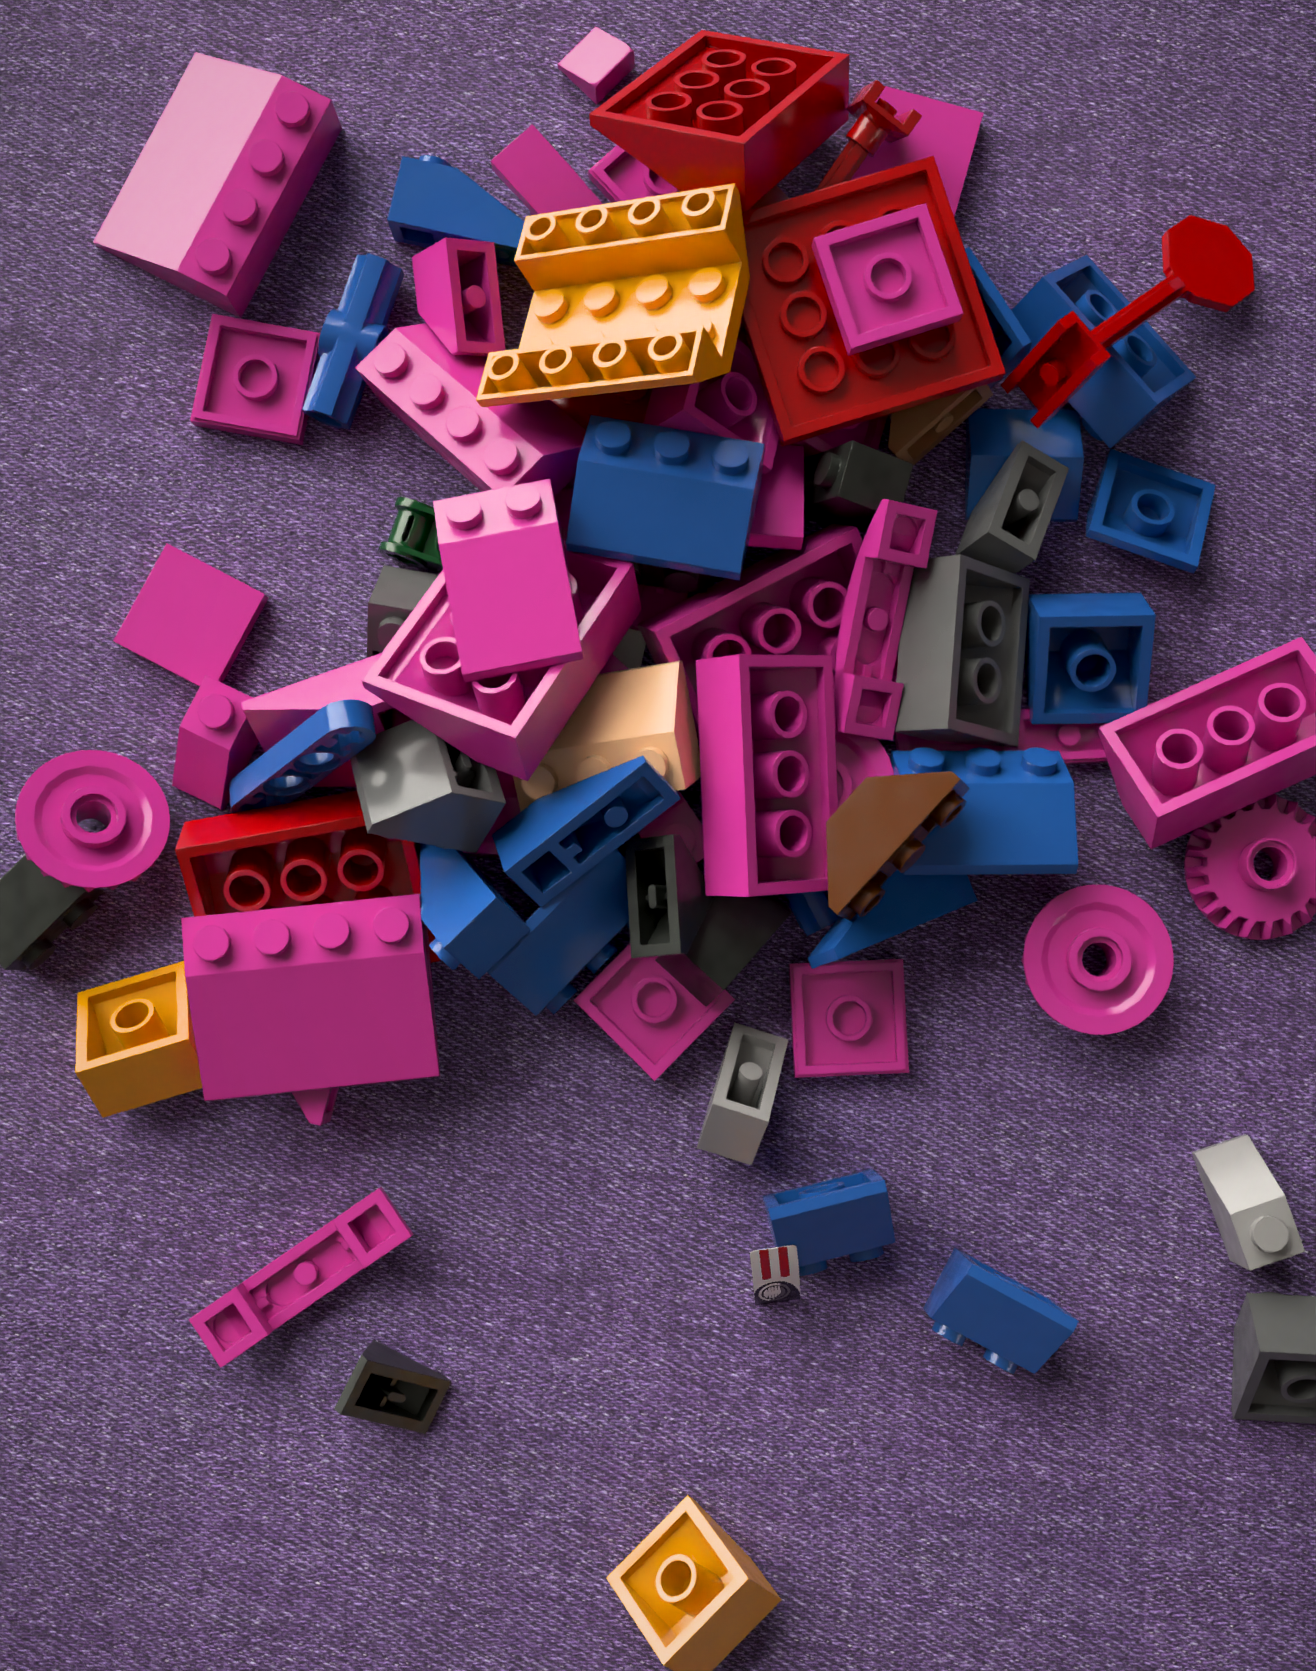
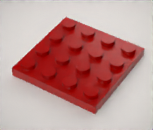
M934 155L742 213L750 281L741 322L782 447L1002 380L1006 374ZM926 203L964 314L958 322L848 356L811 247L814 237Z

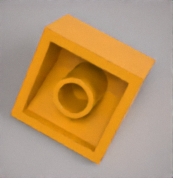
M184 961L78 992L75 1073L102 1118L202 1088L185 981Z
M689 1495L606 1577L661 1663L673 1671H713L781 1601L779 1595L747 1553Z

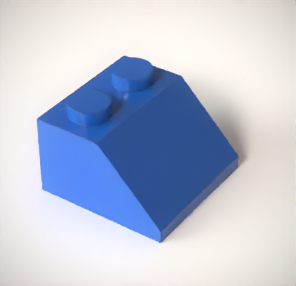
M1141 593L1029 594L1025 663L1029 713L1032 724L1110 723L1147 706L1156 614Z
M873 1169L762 1196L775 1247L789 1245L797 1247L799 1276L823 1271L828 1268L826 1260L848 1254L850 1262H860L879 1257L884 1254L882 1246L896 1243L886 1183Z
M956 1248L953 1249L923 1307L929 1317L935 1320L931 1328L933 1331L960 1346H963L966 1338H969L987 1348L983 1355L986 1360L1012 1374L1015 1373L1018 1366L1035 1374L1069 1338L1079 1323L1074 1316L1055 1301Z

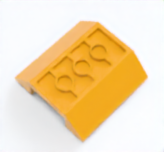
M735 183L526 216L514 262L534 290L519 349L489 352L476 398L481 407L693 384L730 372L750 281L740 194Z

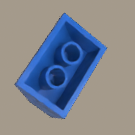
M1085 255L1043 276L1011 311L1032 341V350L1055 323L1071 311H1074L1091 331L1130 304V302L1088 255ZM1145 322L1108 348L1107 351L1111 355L1110 359L1068 401L1082 417V423L1087 432L1095 439L1104 441L1109 448H1112L1133 433L1196 378L1193 372L1148 322Z
M591 415L577 461L566 550L740 581L761 489L765 444Z
M927 747L915 748L912 751L891 750L890 761L894 775L952 771L970 788L962 797L966 800V805L960 814L944 828L937 824L922 841L926 846L923 854L908 870L903 872L904 875L1077 873L1078 847L1074 782L1059 751H1050L1038 747L1029 748L1025 751H994L983 747L972 748L969 751H937Z
M617 849L543 907H539L525 922L531 930L487 971L492 978L535 1016L540 1015L546 1008L555 1015L578 991L570 983L586 967L595 974L617 952V949L610 942L626 926L629 928L626 861Z

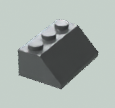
M961 554L928 558L926 569L914 567L897 651L896 682L902 683L904 686L895 732L930 741L1018 747L1029 578Z
M1247 1292L1234 1326L1231 1399L1233 1419L1316 1424V1296L1283 1295L1277 1292Z

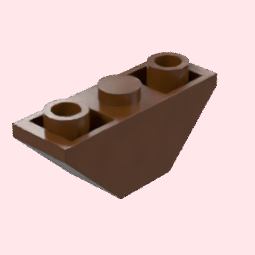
M952 771L866 777L826 822L829 908L837 915L849 921L856 914L860 917L868 914L884 896L885 890L881 886L896 870H899L901 873L905 872L920 858L926 848L922 841L937 824L944 828L960 814L966 805V800L962 797L970 788Z

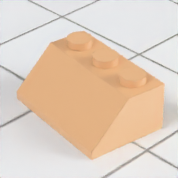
M676 661L599 674L530 779L526 781L513 776L520 811L524 810L538 798L642 755L676 791L685 790L701 777L700 749L683 662Z

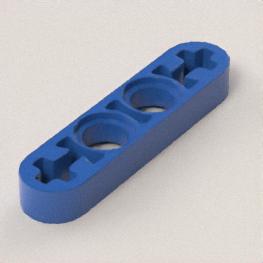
M349 699L329 703L318 710L230 780L231 813L292 803L370 745L376 739L372 706L361 700Z

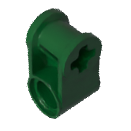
M397 497L395 508L398 510V514L388 541L381 542L378 551L388 558L405 565L420 569L426 568L441 573L443 566L438 544L434 508L410 498Z

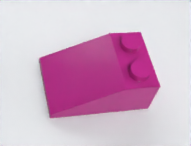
M545 479L433 501L438 544L464 682L583 660L584 656L562 530L551 480Z

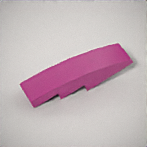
M533 124L490 161L492 170L530 210V216L602 204L573 168Z

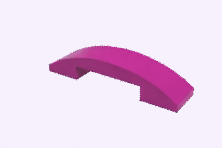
M882 499L867 529L852 571L839 630L835 667V711L838 732L893 741L904 686L902 683L892 682L913 569L914 567L927 568L938 510Z
M381 1186L188 1320L221 1368L414 1234Z

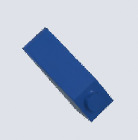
M422 155L419 157V160L402 156L387 218L394 241L425 248L432 246L445 237L494 242L496 263L518 267L514 259L525 221L458 168L452 167L446 160L431 155Z
M642 755L536 799L493 833L492 837L504 872L540 907H543L681 798L678 792Z
M420 843L421 920L435 936V939L429 946L452 970H455L462 964L474 976L480 979L531 929L467 854L461 850L443 849L434 845Z
M896 870L881 886L885 890V894L868 914L863 917L856 914L850 921L841 916L836 920L807 958L811 968L813 969L841 959L978 901L968 876L904 875V873Z

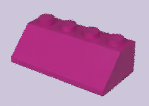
M427 323L395 328L355 367L378 400L481 492L550 479L555 497L576 475L577 461L586 430L551 400L481 407L476 398L487 357L452 355Z
M1302 637L1099 727L1098 734L1122 805L1150 849L1156 848L1316 775V655Z
M737 654L696 660L705 895L753 897L828 891L826 822L838 809L832 655Z

